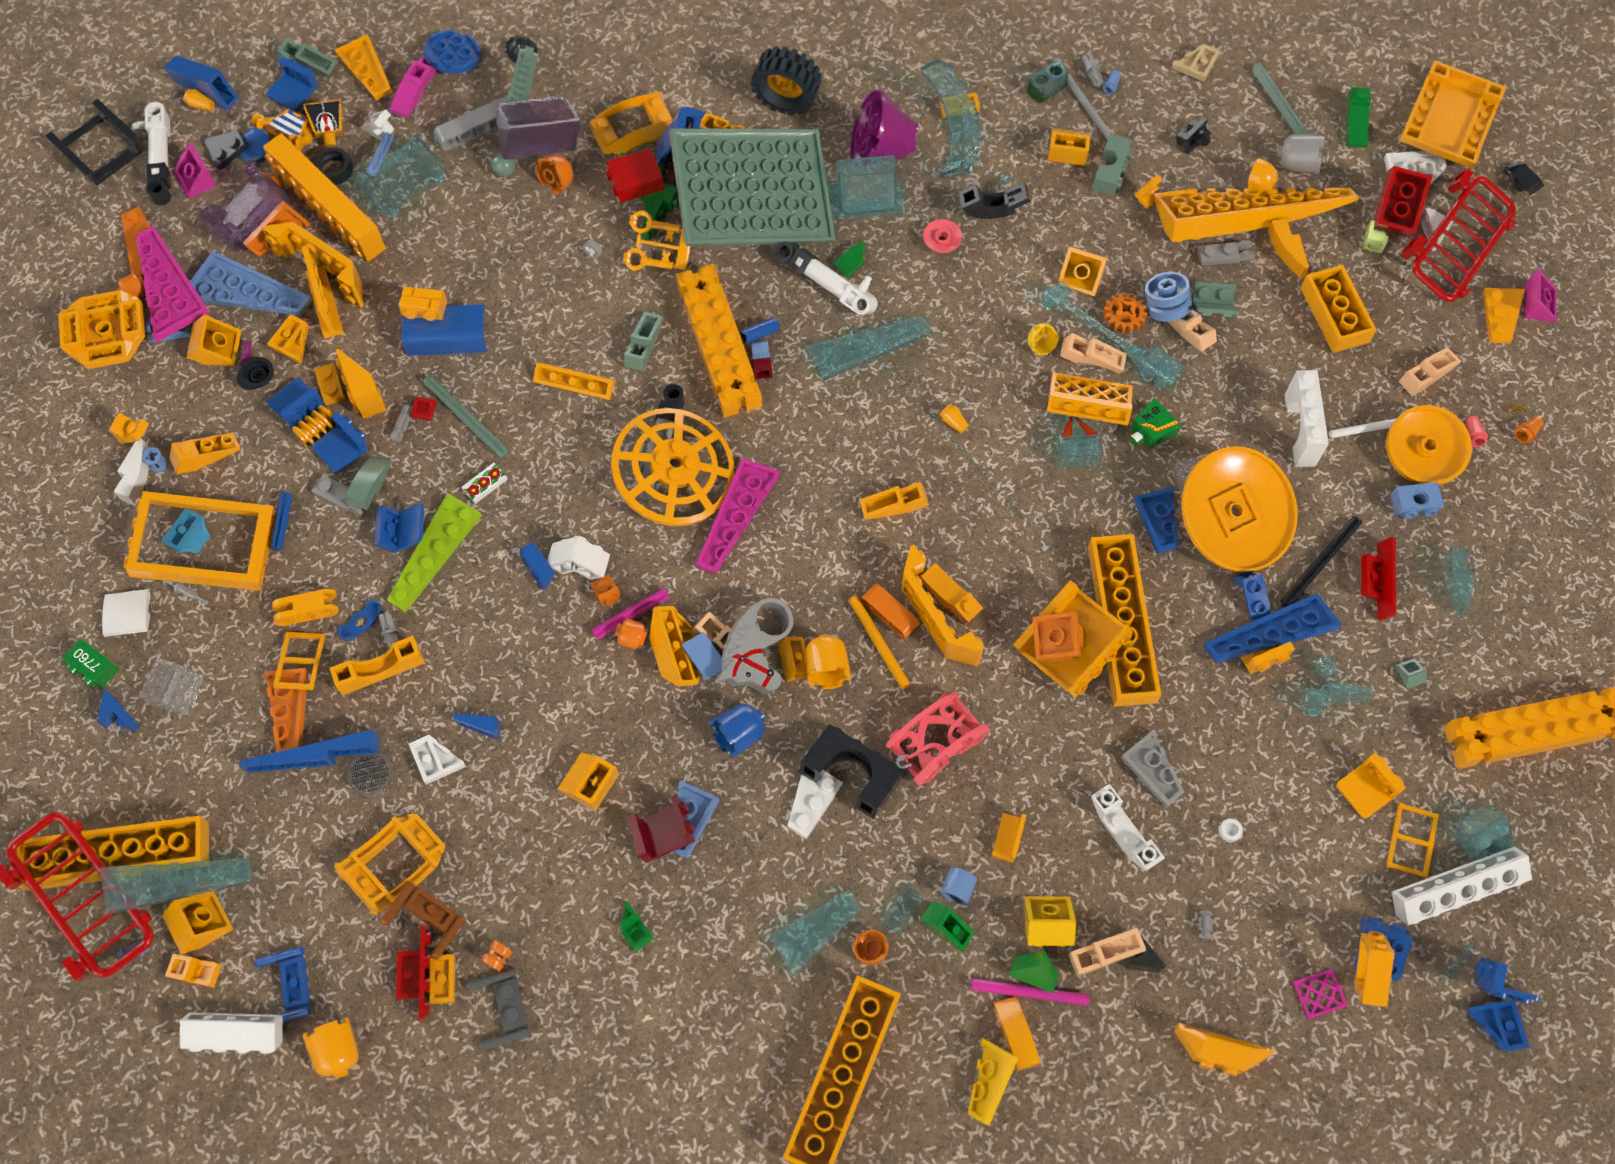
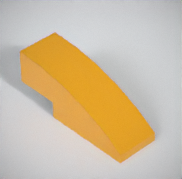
M1287 219L1272 220L1267 230L1271 243L1283 262L1298 277L1304 278L1309 266L1300 234H1291Z
M921 482L901 489L899 486L860 499L865 519L893 516L929 506L925 488Z
M1017 997L994 1002L1007 1048L1011 1054L1018 1057L1015 1065L1016 1072L1038 1066L1041 1061Z

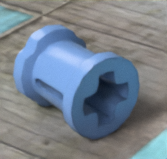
M151 447L142 454V460L149 466L152 472L159 473L165 470L168 463L165 457H162L159 449Z

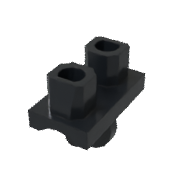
M1203 117L1199 122L1191 120L1187 126L1188 133L1180 131L1177 134V144L1183 146L1184 153L1190 154L1197 146H1207L1211 142V132L1206 126L1207 118Z

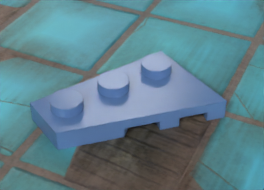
M680 780L678 798L681 801L684 800L689 808L687 816L688 820H691L695 827V833H693L695 842L677 849L673 853L688 859L720 800L718 797Z

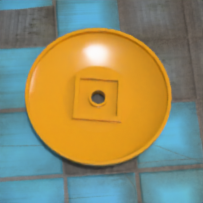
M1245 447L1221 448L1203 457L1193 467L1186 479L1181 500L1184 525L1195 547L1209 561L1229 571L1252 572L1270 566L1287 551L1296 532L1298 519L1297 502L1288 478L1280 467L1266 455ZM1232 506L1237 507L1238 516L1233 515L1231 511Z

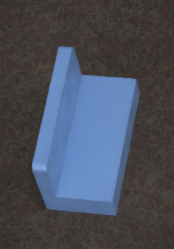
M704 632L682 645V648L705 680H709L715 675L719 676L722 672V657Z

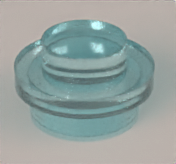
M1329 656L1322 657L1315 662V671L1318 675H1330L1334 672L1337 663Z

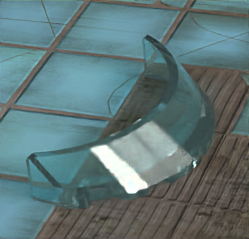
M935 60L920 67V70L936 91L949 125L950 155L945 169L939 174V179L966 175L972 171L971 169L980 158L978 146L982 145V133L975 103L967 95L969 89L965 82L957 78L953 72L954 68L952 65L941 60Z

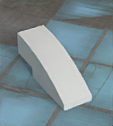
M142 438L134 443L117 472L122 479L114 490V493L120 500L135 506L143 492L149 471V466L142 460L143 452L149 447Z

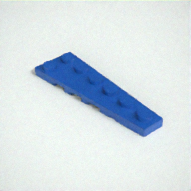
M1316 593L1205 643L1204 648L1215 663H1220L1278 647L1289 642L1292 643L1340 629L1341 623Z

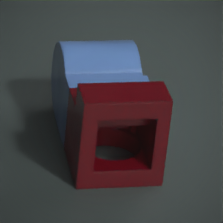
M752 342L754 379L773 378L768 342ZM759 371H767L764 374L759 373Z

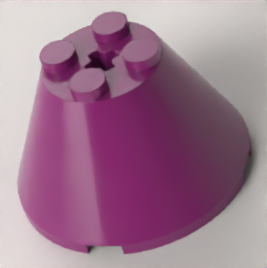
M877 89L872 90L860 106V109H863L860 118L855 119L851 134L850 158L852 161H855L854 166L857 167L905 159L910 152L915 151L917 146L915 136L919 128L918 123H915L884 92Z

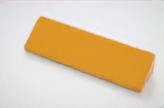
M536 362L532 381L610 400L616 384L615 379L542 362Z

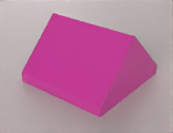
M188 143L173 172L187 197L192 198L216 185L192 143Z
M1536 269L1525 284L1524 318L1557 322V288L1540 269Z

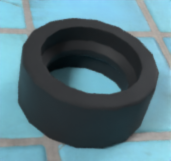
M329 147L324 149L314 159V165L334 185L346 182L353 173V165L349 155L341 148ZM342 160L345 163L336 172L323 171L324 165L329 161Z

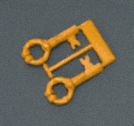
M644 210L630 215L629 225H631L635 232L639 233L637 235L636 247L643 243L678 250L677 261L673 266L674 262H669L668 258L671 254L670 251L667 254L663 250L664 257L662 260L648 258L644 251L639 248H631L624 253L623 262L630 270H641L646 265L672 270L673 267L681 270L687 269L691 246H685L684 232L680 225L655 221ZM638 216H645L647 218L646 227L643 229L637 227L636 221ZM654 228L667 232L665 241L670 239V242H673L672 235L674 232L679 233V230L681 237L679 246L642 240L640 234ZM632 253H638L641 256L640 264L637 266L630 264L631 259L629 258H631Z

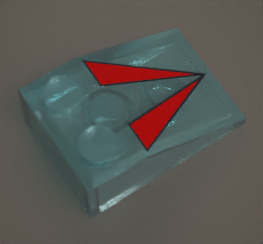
M1051 412L1059 468L1100 465L1104 452L1096 421Z

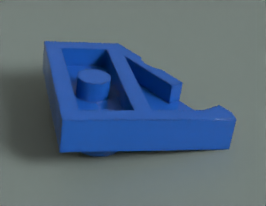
M1515 999L1467 1009L1473 1019L1503 1052L1530 1047Z

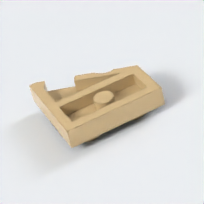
M1202 44L1196 50L1185 54L1183 59L1175 60L1171 68L1204 82L1219 57L1220 50Z

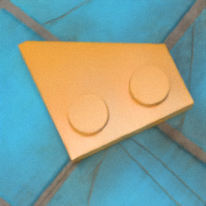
M290 314L267 343L268 347L301 364L309 327L307 322Z

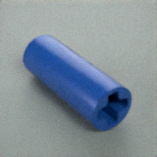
M770 318L740 330L739 334L743 344L746 345L778 332L780 326L776 318Z

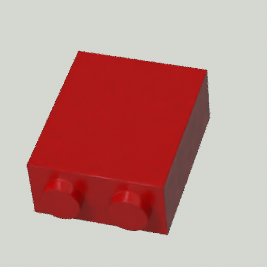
M651 148L606 161L608 169L605 170L607 180L612 181L613 185L610 186L613 196H617L620 203L664 190L663 178Z

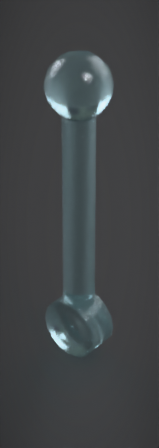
M1468 944L1467 950L1451 968L1441 974L1443 980H1450L1452 978L1451 974L1470 953L1475 952L1476 946L1474 944Z

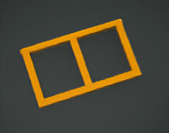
M286 632L273 683L274 688L314 689L325 634ZM290 638L319 640L316 657H286ZM284 663L314 664L310 683L280 682Z
M1401 802L1398 803L1386 864L1387 868L1428 878L1439 814ZM1402 809L1433 818L1428 842L1398 833ZM1397 839L1427 847L1423 872L1392 863Z

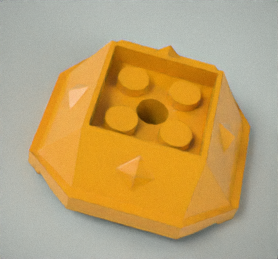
M122 290L81 297L72 303L67 310L64 309L58 314L60 348L87 369L129 362L132 356L136 354L139 345L145 337L142 302L139 298Z

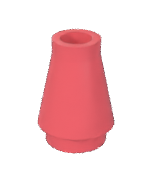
M1468 417L1466 419V428L1471 438L1472 447L1485 445L1488 434L1478 417Z

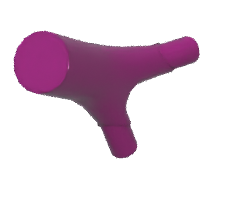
M249 340L243 342V353L238 362L240 366L245 360L252 358V343Z

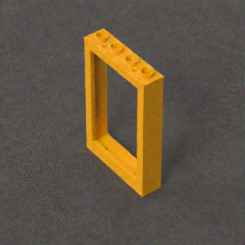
M142 492V497L137 500L136 508L138 515L137 518L134 517L132 522L133 537H129L128 540L129 555L125 556L123 567L126 569L129 577L261 591L276 515L274 506ZM150 504L258 516L247 574L138 562Z

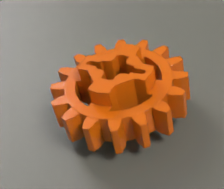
M1119 293L1117 298L1111 296V300H1107L1103 314H1105L1104 321H1108V327L1114 326V332L1120 329L1121 334H1124L1125 330L1132 334L1133 329L1139 331L1140 326H1144L1148 314L1146 312L1147 306H1142V299L1136 300L1137 295L1130 297L1129 293H1126V296Z

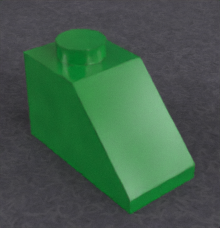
M934 901L930 903L920 918L933 933L962 952L975 934L950 907Z

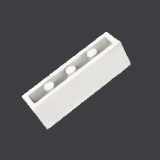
M188 1013L180 1020V1049H189L191 1052L212 1049L213 1052L236 1050L238 1053H246L253 1050L268 1054L274 1052L283 1041L282 1015Z

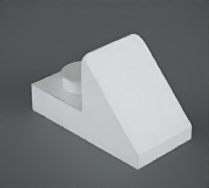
M386 109L372 114L360 127L363 131L379 140L382 139L384 133L389 132L390 134L394 130L387 121L391 114Z

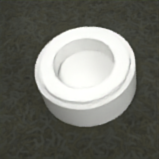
M1226 819L1219 826V835L1227 842H1235L1242 836V825L1235 819Z

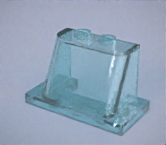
M895 155L836 160V184L827 185L833 221L907 214L903 178H896Z

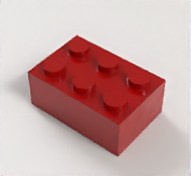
M1393 166L1388 170L1373 219L1375 221L1374 228L1406 237L1414 235L1433 176Z

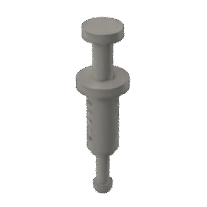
M162 582L165 586L168 584L173 586L174 593L176 594L180 592L192 600L198 599L205 605L209 603L207 599L201 598L198 592L185 586V583Z

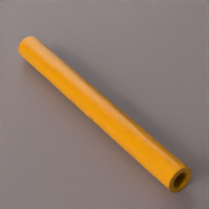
M857 595L851 597L848 602L901 690L911 685L860 599Z

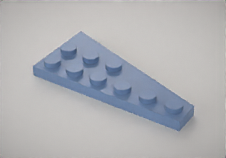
M212 251L190 280L203 303L302 316L313 301L311 296Z

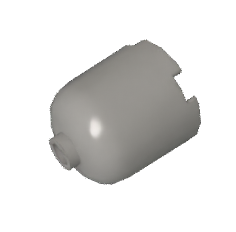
M1291 134L1287 136L1283 146L1279 145L1277 157H1281L1282 167L1293 172L1318 174L1322 157H1318V154L1324 148L1325 136Z

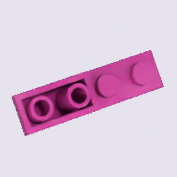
M424 55L418 62L414 60L402 79L390 107L391 113L408 118L424 96L425 87L438 71L427 63Z

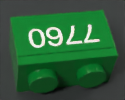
M81 638L62 657L68 663L66 668L75 675L79 672L84 675L81 679L91 687L95 684L102 689L119 670L116 665Z

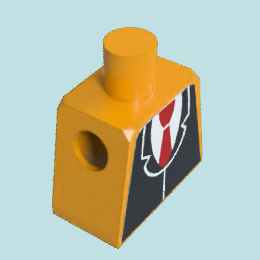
M332 100L304 104V109L315 138H323L325 147L336 146L335 136L343 135L341 101Z

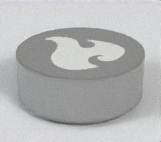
M587 240L582 246L585 254L593 259H598L602 254L601 246L593 240Z

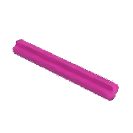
M660 589L592 629L595 638L600 639L616 630L618 623L623 624L626 619L633 620L668 600V592L665 589Z

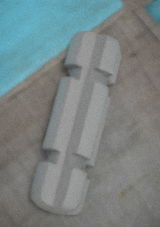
M407 404L402 406L401 414L398 416L393 428L394 431L390 435L392 441L396 443L402 441L403 433L406 431L411 419L412 406Z

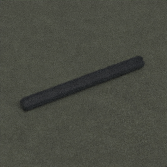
M1352 516L1280 600L1282 606L1287 607L1298 599L1362 524L1360 518Z

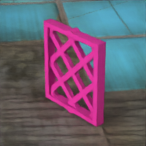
M1333 969L1293 981L1299 1002L1302 1004L1308 1019L1348 1006ZM1326 974L1324 981L1316 978ZM1329 976L1332 977L1335 986L1327 983ZM1311 979L1309 986L1301 983ZM1314 981L1322 984L1320 991L1312 988ZM1299 986L1307 989L1305 996L1301 995ZM1325 986L1333 990L1330 997L1323 994ZM1310 991L1318 995L1315 1002L1307 998ZM1336 992L1339 993L1341 1002L1333 999ZM1321 997L1329 1000L1326 1007L1318 1004ZM1305 1002L1314 1005L1311 1012L1308 1011ZM1332 1002L1339 1005L1329 1009ZM1317 1007L1324 1010L1314 1014Z

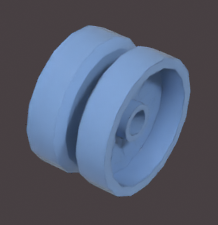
M1164 272L1155 275L1146 283L1147 309L1150 317L1153 319L1170 322L1181 319L1190 312L1192 308L1190 283L1183 274Z

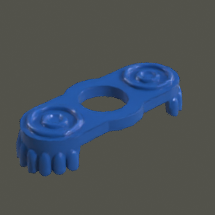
M376 600L367 601V606L362 611L354 614L345 626H339L340 628L337 631L339 637L345 641H353L362 632L369 630L371 625L379 618V615L382 614L381 604ZM359 617L367 618V624L364 627H357L355 625Z

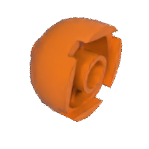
M552 153L537 160L538 165L535 166L537 177L542 186L546 184L552 188L548 190L549 192L558 194L569 187L573 180V170L571 163L560 154Z

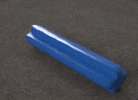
M281 492L279 495L270 548L274 551H281L283 549L292 495L289 492Z

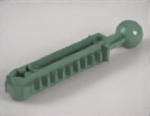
M528 46L525 47V50L519 49L500 132V138L503 139L500 153L495 155L491 161L493 171L500 177L511 175L516 168L512 151L514 143H519L539 54L534 52V48Z

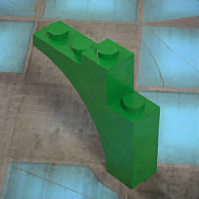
M621 153V155H620L619 157H622V156H625V155H629V154ZM657 164L663 178L664 190L642 196L641 199L645 205V211L651 215L653 220L660 221L664 219L666 212L672 214L674 208L679 206L677 187L665 184L667 175L665 174L664 166ZM644 217V221L641 226L642 229L646 227V217ZM652 228L646 233H641L642 239L650 241L652 236L657 234L658 229Z

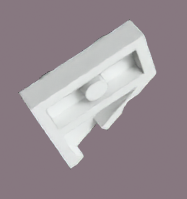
M430 735L409 743L426 785L466 767L461 759L457 758Z

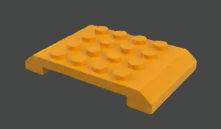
M1434 60L1399 141L1473 169L1507 87Z

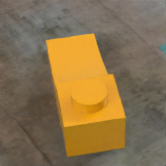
M934 563L920 576L925 586L946 609H950L962 624L968 623L983 609L971 593L966 592L955 583L937 563Z

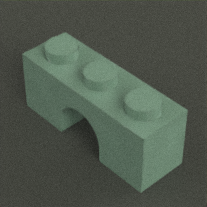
M1109 134L1102 160L1108 161L1113 165L1099 164L1092 190L1113 196L1116 189L1120 190L1123 178L1120 176L1121 174L1125 175L1128 163L1125 161L1126 159L1130 160L1133 148H1130L1131 139Z

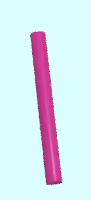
M972 978L971 990L1084 1006L1089 1005V994L1054 989L1052 994L1038 987Z

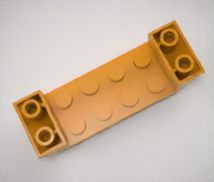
M294 222L266 225L262 228L266 235V241L272 247L271 251L278 257L283 256L288 260L296 251L303 255L301 247L307 245L317 265L322 264L330 274L338 275L336 278L340 284L339 288L345 295L344 299L352 306L354 304L360 308L364 306L362 281L351 259Z
M915 545L910 546L903 572L902 592L946 659L975 666L980 664L984 647L981 639L978 636L975 637L972 631L956 639V632L946 624L943 612L940 609H936L933 604V597L929 592H925L922 587L923 584L920 576L924 573L926 557L921 550H917Z

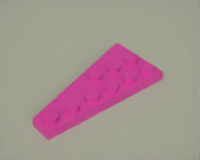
M152 226L137 234L136 239L142 262L141 269L144 274L147 304L150 309L153 339L157 343L210 312L155 227Z

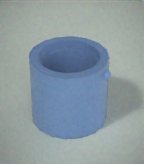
M951 867L940 895L954 903L968 905L978 879L968 871Z

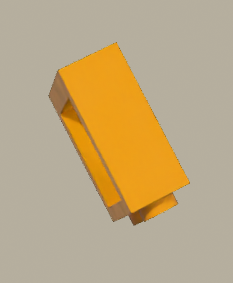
M1370 931L1369 934L1361 933L1354 987L1362 1004L1387 1007L1394 951L1386 936L1380 932Z

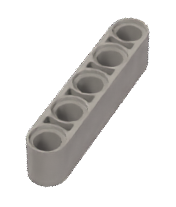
M509 95L436 127L433 134L441 148L448 151L501 127Z

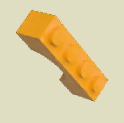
M410 636L392 643L391 648L379 657L366 661L349 660L331 667L330 671L336 688L343 696L425 664L419 644L414 636Z

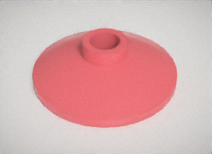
M938 219L926 226L923 240L932 251L949 253L956 250L961 244L962 231L956 223L946 219Z

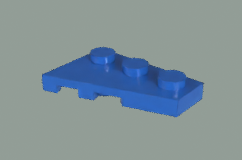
M1174 487L1139 495L1134 498V503L1157 555L1176 550L1178 547L1177 523H1175L1174 514L1176 510L1175 503L1173 502Z

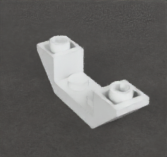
M1110 784L1091 796L1100 820L1131 861L1147 871L1165 859L1151 839L1148 842L1145 841L1122 810L1121 805L1123 801Z

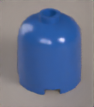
M739 704L711 719L709 726L715 729V733L712 735L723 752L728 750L730 753L729 758H734L762 739L765 732L763 723L765 717L759 709L756 710L748 704Z

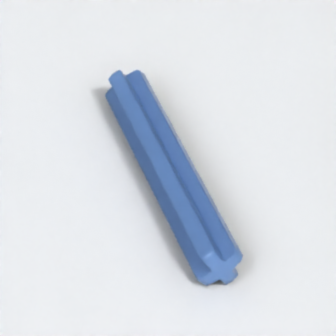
M389 132L384 133L366 170L372 176H376L394 139V136L390 135Z

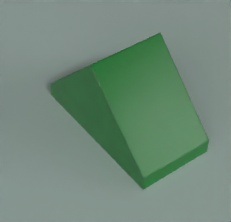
M1044 950L1015 956L1009 972L1010 976L1052 994L1059 976Z

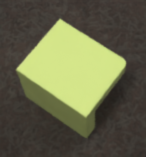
M1371 220L1366 229L1362 249L1382 253L1389 236H1386L1385 232L1374 230L1375 221Z

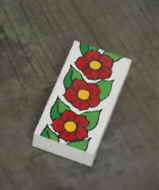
M492 463L461 488L476 504L508 480V478L495 463Z

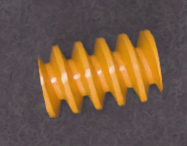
M319 405L317 407L319 413L315 410L311 411L312 417L305 416L306 423L299 421L300 428L292 427L295 436L306 447V442L314 444L312 437L321 438L319 435L320 431L327 434L326 426L331 429L334 428L331 423L333 421L331 416L334 413L327 406Z

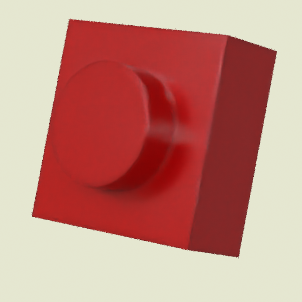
M416 397L411 417L432 421L437 406L436 400Z

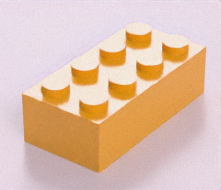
M1340 265L1306 275L1300 289L1332 353L1370 343L1377 329L1345 267Z

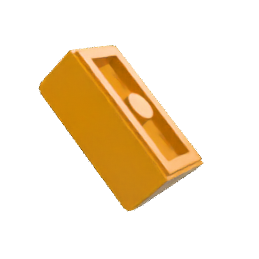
M784 637L778 642L785 681L790 682L807 678L806 648L803 637Z

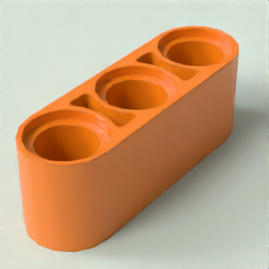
M875 583L860 598L861 603L901 639L905 640L920 625L919 620L879 584Z

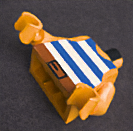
M304 108L299 114L288 109L282 114L271 118L264 117L261 114H253L251 123L256 124V127L259 129L265 127L271 140L282 133L300 152L304 146L312 143L313 130Z

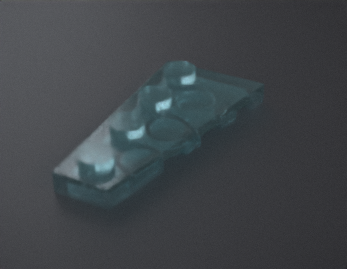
M850 890L769 935L791 977L800 971L861 912Z

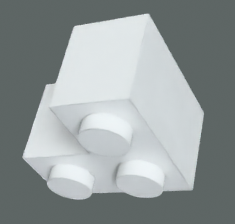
M575 536L552 543L547 562L554 571L560 574L577 572L590 580L604 577L610 554L603 551L602 547L587 542L584 537Z

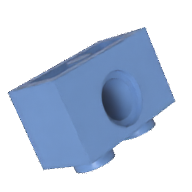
M1437 482L1398 486L1390 495L1396 518L1404 517L1405 519H1411L1417 515L1434 516L1444 505Z

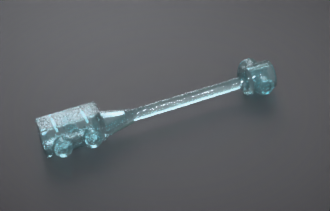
M1058 281L1056 284L1052 282L1041 296L1043 300L1042 305L1046 309L1051 310L1055 308L1059 310L1063 306L1122 348L1139 368L1138 373L1143 378L1148 376L1154 378V384L1158 389L1163 390L1166 387L1171 390L1183 376L1186 367L1154 344L1148 350L1128 343L1068 301L1070 289L1064 282Z

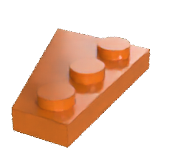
M282 200L243 244L256 255L261 256L272 248L265 239L266 235L262 229L264 226L294 222L300 227L304 226L307 228L311 223Z

